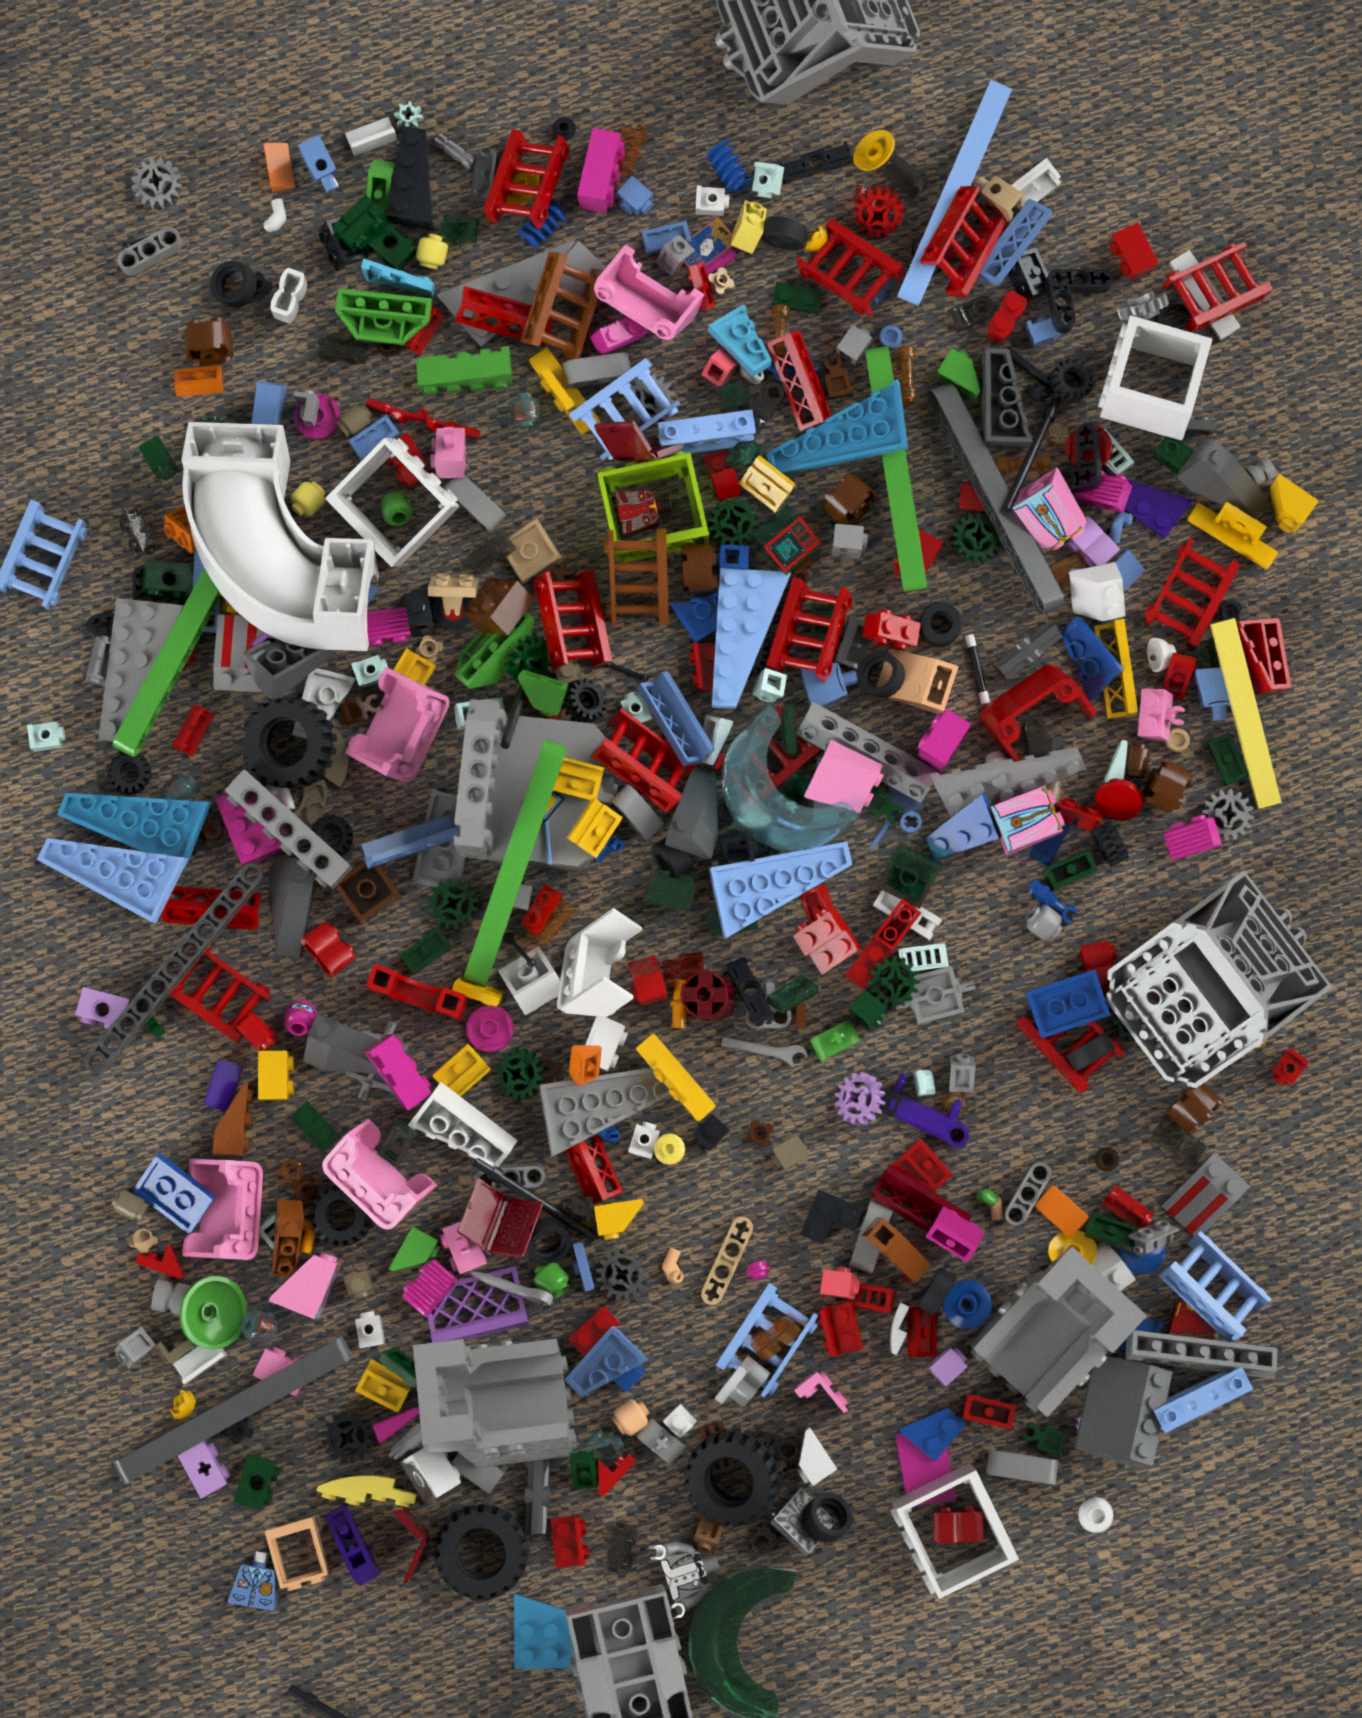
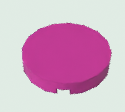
M315 393L320 400L315 428L306 427L303 419L300 418L302 404L306 405V403L299 402L296 406L294 423L298 431L306 438L323 440L333 435L338 429L336 422L340 420V409L332 398L321 393Z
M483 1005L476 1008L468 1018L466 1034L469 1041L477 1049L484 1052H496L503 1049L510 1042L514 1034V1024L511 1016L503 1008Z

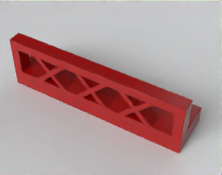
M464 286L455 322L521 340L532 305ZM467 309L474 311L477 316L470 318L462 315L464 310ZM496 317L499 322L491 324L486 321V318ZM547 320L545 333H551L554 320ZM512 323L520 324L522 328L518 330L510 329L508 325ZM540 342V346L545 347L546 343Z
M800 330L767 342L800 431L824 423L832 414ZM783 341L788 349L785 357L778 354L775 346ZM787 364L795 368L796 374L794 379L786 375L785 369ZM796 386L803 389L804 397L802 401L794 396L793 392ZM804 408L811 411L814 421L805 424L802 417Z
M175 886L171 894L181 895L182 898L170 899L169 897L162 911L163 922L195 925L223 890ZM232 891L231 898L239 900L243 892ZM254 893L248 900L255 901L254 905H244L226 927L258 930L262 893ZM197 897L206 898L204 901H196L194 899ZM219 907L216 910V917L218 919H222L227 915L226 907Z
M598 1134L590 1137L593 1142L592 1148L584 1140L565 1150V1154L589 1207L623 1192ZM595 1157L600 1159L602 1169L596 1167L594 1163ZM605 1179L610 1181L614 1191L607 1192L604 1185Z

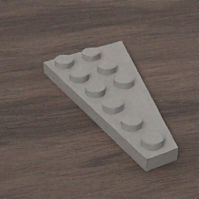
M570 241L436 294V297L454 318L461 304V294L464 286L532 305L548 253L559 252L565 254L575 242ZM465 309L462 316L472 318L477 315L474 311ZM496 317L486 318V321L491 324L499 322ZM460 323L481 349L498 335L497 333Z
M116 598L99 740H114L184 605Z
M1078 747L1052 751L1044 757L1035 758L1034 755L1025 756V760L1013 762L1012 759L975 765L972 770L961 771L958 768L951 770L950 774L939 775L936 772L931 773L930 776L952 818L984 792L991 808V806L1086 769Z
M652 1068L600 1075L598 1078L582 1086H578L574 1080L540 1085L539 1089L551 1157L671 1095L670 1089L664 1082H660L655 1077Z

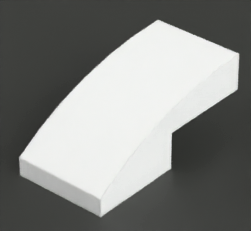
M900 1302L895 1311L890 1332V1350L894 1355H897L907 1335L899 1327L909 1307Z

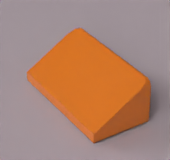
M263 143L272 192L294 189L295 182L288 143Z
M222 366L175 369L174 387L176 396L223 393Z
M600 1045L572 1046L569 1074L578 1086H582L599 1077L602 1052Z
M1054 1185L1049 1187L1034 1205L1041 1214L1068 1238H1071L1089 1218L1083 1210Z

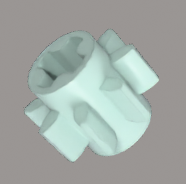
M409 101L408 105L403 106L399 104L400 111L394 113L395 118L400 119L397 122V127L419 128L418 121H424L423 116L419 115L421 112L420 106L415 108L412 106L411 101ZM411 113L410 120H406L405 117Z

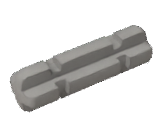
M438 134L434 139L433 144L438 149H443L445 154L457 162L460 161L461 165L465 168L470 169L475 162V158L469 153L465 154V150L451 140L448 141L447 137L442 134Z

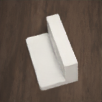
M389 117L345 133L354 156L397 140Z
M196 1347L173 1365L183 1378L181 1380L183 1384H188L228 1355L223 1348L210 1350Z

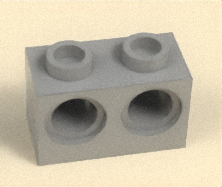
M835 524L831 557L860 559L861 553H865L867 548L868 534L863 533L864 526Z

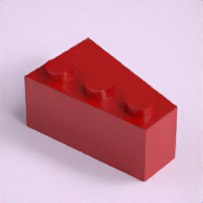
M1280 619L1236 622L1255 694H1277L1290 689L1291 682Z
M655 955L628 962L634 984L630 985L634 1004L639 1003L640 1008L668 1000L663 976Z

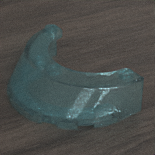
M769 704L740 731L727 751L721 780L724 800L737 825L743 831L748 830L751 838H755L757 842L783 851L814 849L838 837L856 823L859 816L845 802H838L822 808L803 807L786 799L775 788L768 773L766 759L769 743L781 722L778 713Z

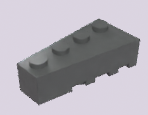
M985 348L980 355V435L986 447L1028 448L1033 443L1027 426V417L1024 414L1021 403V394L1018 391L1015 380L1016 374L1009 349Z

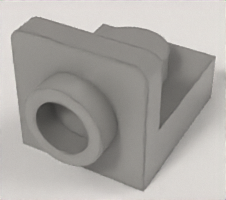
M677 235L663 246L655 262L673 277L679 272L684 260L693 254L694 249L680 235Z
M301 389L300 392L294 391L293 397L295 401L306 403V405L302 404L300 418L303 419L306 427L315 428L320 403L318 396L311 390Z
M967 1054L950 1056L949 1092L973 1093L975 1078L974 1057H970Z
M140 1327L118 1344L115 1349L116 1358L122 1365H126L130 1369L138 1360L152 1351L156 1344L144 1329Z

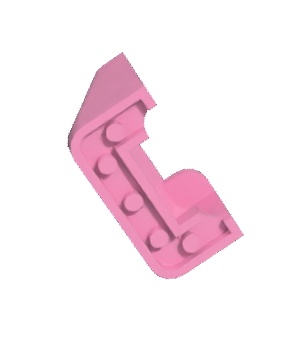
M625 245L597 278L594 286L596 296L601 301L606 302L652 331L661 339H673L696 317L705 294L695 288L690 294H685L686 291L683 289L678 295L640 272L642 264L640 262L636 264L633 259L635 250Z
M385 667L378 680L379 689L385 692L380 705H384V708L376 712L366 735L357 734L350 739L345 753L387 777L410 782L416 777L448 710L450 701L447 696Z
M367 1119L342 1138L324 1159L322 1167L324 1173L375 1223L383 1229H392L438 1185L426 1174H416L408 1181L374 1149L381 1140V1133L378 1127L371 1120Z
M189 1159L188 1174L217 1197L201 1219L199 1233H190L184 1239L182 1256L242 1260L254 1258L257 1254L259 1243L263 1170L261 1166L256 1162Z

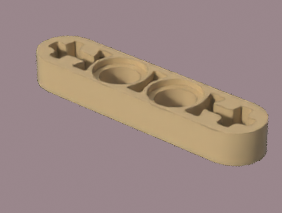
M738 1217L732 1223L704 1284L701 1296L703 1301L709 1305H716L722 1300L752 1234L753 1224L746 1217ZM742 1221H746V1227L749 1228L748 1233L743 1232L740 1237L745 1239L744 1244H741L736 1239L729 1238L731 1233L735 1236L737 1235L738 1228L735 1225L736 1223L741 1224ZM736 1243L738 1245L739 1253L737 1256L729 1257L726 1254L725 1247L727 1244ZM725 1265L728 1267L729 1275L727 1278L719 1279L715 1275L717 1266ZM711 1278L717 1282L725 1283L723 1289L718 1286L716 1293L719 1294L718 1299L707 1300L708 1295L705 1294V1291L707 1289L711 1290L714 1283H709Z

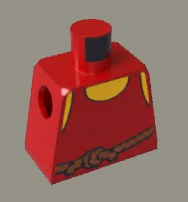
M1174 1302L1167 1334L1215 1340L1214 1329L1186 1302Z

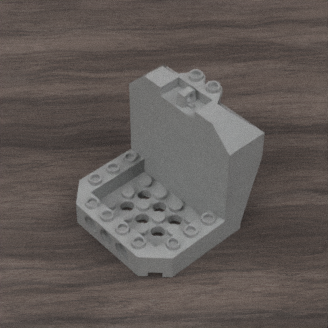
M716 0L724 26L717 33L715 42L719 48L727 49V53L723 58L724 65L727 69H733L743 76L750 94L763 103L789 105L854 62L895 66L916 52L917 46L914 42L920 36V30L908 0Z
M470 699L469 709L472 710L470 714L467 713L455 812V825L459 826L460 831L457 830V834L455 833L454 846L460 857L503 862L544 739L568 747L565 758L604 767L592 758L591 754L606 737L592 723L519 716L510 747L504 749L500 746L509 718V715L505 713V709L501 708L500 702ZM604 767L597 800L615 812L616 807H611L613 803L610 800L617 794L618 784H614V773ZM560 794L565 800L548 820L553 863L548 865L544 823L542 821L527 866L580 872L595 857L566 837L590 801Z
M1242 871L1108 970L1107 979L1110 980V991L1107 992V1003L1162 1077L1167 1081L1175 1082L1178 1080L1186 1082L1187 1086L1197 1088L1260 1045L1332 988L1331 984L1303 949L1307 938L1305 930L1299 927L1291 928L1289 925L1292 921L1291 912L1286 908H1272L1245 871ZM1168 979L1176 984V990L1169 987ZM1151 991L1159 995L1160 1001L1153 999ZM1182 999L1189 1001L1191 1009L1184 1007ZM1166 1011H1170L1174 1015V1021L1168 1019ZM1197 1019L1204 1021L1206 1029L1199 1027ZM1181 1031H1185L1189 1035V1041L1183 1039Z

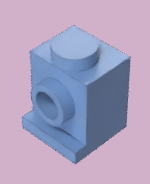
M1047 316L1035 320V324H1032L1031 320L1026 322L1024 328L1033 349L1059 340L1061 333L1053 328L1051 318L1048 319Z

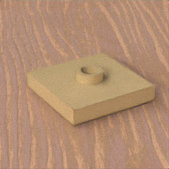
M535 519L498 543L523 584L546 570L552 564L563 559L538 519Z

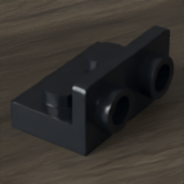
M341 217L326 220L319 229V239L324 244L328 253V260L336 272L341 271L344 265L361 262L363 258L366 259L368 257L365 248H358L353 252L336 236L332 226Z
M1037 247L1025 250L1008 275L1015 292L1027 298L1028 302L1032 298L1047 294L1045 281L1049 274Z

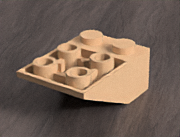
M889 649L888 653H891L903 664L905 679L902 687L888 698L935 714L939 712L943 714L959 666L930 657ZM884 662L877 687L885 685L892 675L893 668L888 662Z

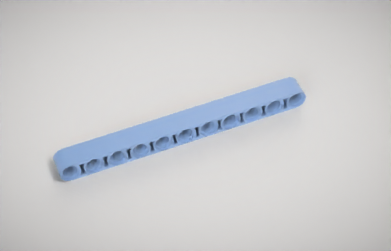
M990 80L897 295L898 298L919 306L936 265L921 264L919 261L960 186H971L1012 88Z

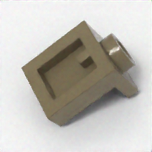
M182 1338L172 1345L173 1350L170 1351L165 1342L160 1341L157 1343L159 1347L157 1353L165 1363L168 1361L170 1364H174L197 1346L189 1339L185 1340Z

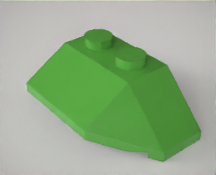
M338 288L335 311L356 340L404 345L429 323L432 298Z
M525 612L508 636L480 631L461 651L454 676L469 689L497 684L509 669L505 666V663L510 661L506 656L513 653L511 647H517L519 639L524 642L527 635L532 636L535 619Z

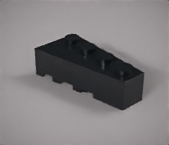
M403 126L386 217L396 225L434 231L427 133L425 129Z

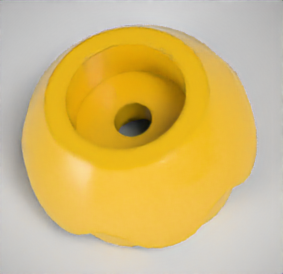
M816 226L815 231L807 235L804 249L810 252H817L828 240L827 229L824 226Z
M180 1390V1394L174 1398V1407L170 1410L174 1416L173 1418L185 1419L193 1412L196 1400L189 1390Z

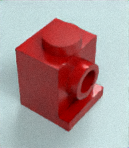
M1289 1047L1271 1069L1270 1073L1274 1075L1272 1079L1281 1086L1286 1084L1291 1086L1310 1061ZM1287 1064H1291L1293 1066V1071L1291 1073L1287 1072L1285 1069Z

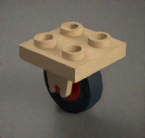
M444 573L436 574V577L431 578L428 585V596H436L433 601L432 611L433 616L440 625L448 629H459L470 622L464 613L468 609V605L473 599L472 597L476 598L479 589V578H474L471 574L450 577L449 574Z

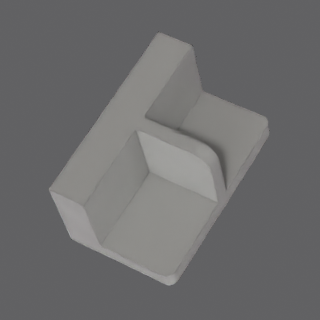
M747 1355L714 1399L723 1404L729 1396L740 1406L745 1407L769 1377L770 1373Z

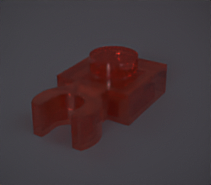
M702 952L678 955L679 961L671 959L662 961L664 969L671 968L669 971H663L664 978L667 980L673 979L677 975H680L681 980H686L694 972L705 970Z

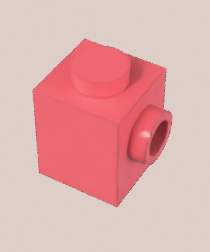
M721 347L710 357L701 375L721 388L732 377L739 363L725 348Z
M836 1267V1271L823 1269L820 1294L854 1299L855 1294H858L860 1282L857 1279L858 1275L850 1273L851 1269L845 1267Z

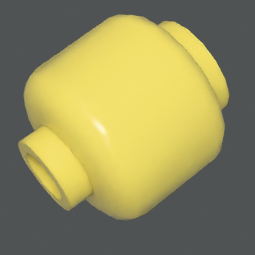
M429 234L428 238L423 237L419 240L415 258L420 262V266L437 270L438 267L445 264L448 245L442 242L443 237Z
M303 482L290 496L291 508L299 516L311 517L325 504V491L316 482Z
M664 1134L655 1142L654 1153L662 1164L675 1165L684 1157L685 1145L677 1135Z

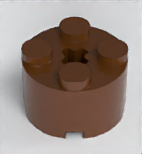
M212 318L210 321L205 322L197 320L187 322L184 338L186 359L189 363L193 364V360L199 361L200 366L225 363L226 358L229 356L230 359L234 357L231 327L224 323L223 318Z
M848 472L840 480V485L835 490L831 489L823 499L826 501L824 511L839 524L856 525L869 511L870 508L867 504L870 500L873 502L876 500L877 493L856 475H851Z
M710 544L681 545L684 593L707 592L717 589V576L715 568H712V566H716L714 546H710Z
M1160 758L1157 762L1161 764L1158 770L1152 769L1144 786L1143 793L1146 796L1143 797V802L1169 813L1173 809L1178 810L1184 799L1181 795L1184 788L1190 786L1193 775L1189 774L1188 769L1165 758Z
M1203 1083L1197 1088L1189 1086L1167 1109L1166 1113L1191 1136L1200 1127L1197 1123L1199 1122L1203 1125L1212 1116L1210 1110L1216 1111L1224 1101Z

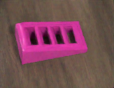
M417 1406L375 1423L373 1429L379 1443L387 1440L418 1416L419 1407Z

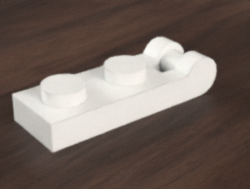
M882 889L873 907L889 916L901 899ZM912 905L921 914L910 929L930 941L934 935L932 933L936 926L939 927L942 919L923 907L918 908ZM922 917L928 920L925 927L918 924Z

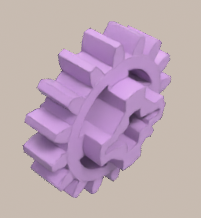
M863 1072L860 1075L852 1073V1079L845 1077L846 1084L838 1085L841 1092L835 1093V1096L839 1098L835 1106L841 1108L838 1111V1115L844 1116V1121L858 1126L859 1124L868 1125V1119L875 1121L874 1114L882 1113L879 1106L885 1105V1102L881 1100L885 1092L879 1090L882 1087V1083L877 1082L876 1077ZM859 1111H861V1114H854V1113H853V1112H859Z

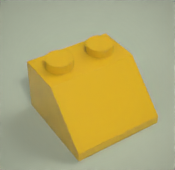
M1279 474L1269 488L1275 520L1279 522L1278 526L1285 532L1290 533L1292 531L1296 533L1314 509L1318 500Z
M643 1199L594 1206L598 1235L604 1236V1240L619 1238V1233H623L644 1205Z

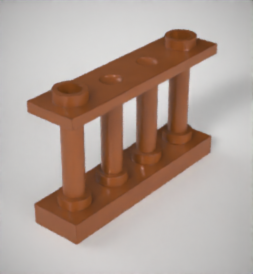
M549 252L520 342L532 346H539L540 342H545L566 350L563 359H579L584 351V342L598 301L594 286L597 278L604 270L591 269L589 274L567 265V255L559 252ZM562 274L587 283L583 296L559 287ZM556 296L580 305L576 319L552 310ZM551 319L573 328L569 341L545 333L547 320Z
M666 528L657 529V538L639 541H614V532L609 530V539H604V553H609L611 603H606L607 617L612 618V626H617V615L654 614V616H659V625H668ZM652 550V552H657V559H653V562L615 563L614 551ZM653 571V574L658 573V580H654L653 583L615 584V572ZM654 592V595H658L659 602H654V604L616 605V593Z

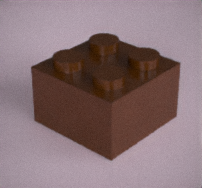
M490 578L483 584L482 590L477 597L470 601L464 615L481 632L508 636L534 601V598L516 580Z
M365 861L353 868L336 886L339 893L363 925L402 898L382 868L378 865L368 869Z

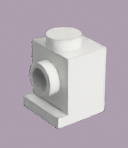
M697 186L696 215L724 216V209H729V195H725V188ZM714 197L717 198V200L715 202H710L708 198Z
M644 1121L642 1125L636 1124L628 1153L652 1160L655 1142L660 1131L655 1130L657 1125ZM642 1135L649 1136V1142L646 1144L641 1143L640 1137Z
M374 1311L361 1313L360 1319H355L359 1348L386 1344L381 1315L375 1316ZM368 1324L372 1325L374 1329L371 1334L365 1332V1327Z
M680 1403L663 1422L680 1438L697 1420Z

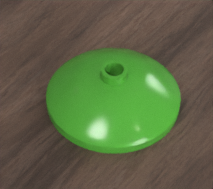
M208 1276L196 1281L189 1287L181 1301L179 1317L182 1330L193 1344L204 1349L216 1350L230 1345L243 1331L247 1319V1303L243 1292L233 1281L221 1276ZM205 1308L208 1309V1313L206 1316L204 1315Z

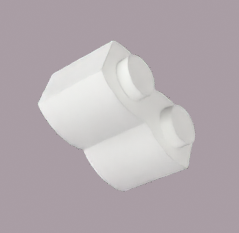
M287 268L280 278V289L272 298L271 311L275 319L290 324L297 316L298 302L303 299L306 293L307 281L304 273Z

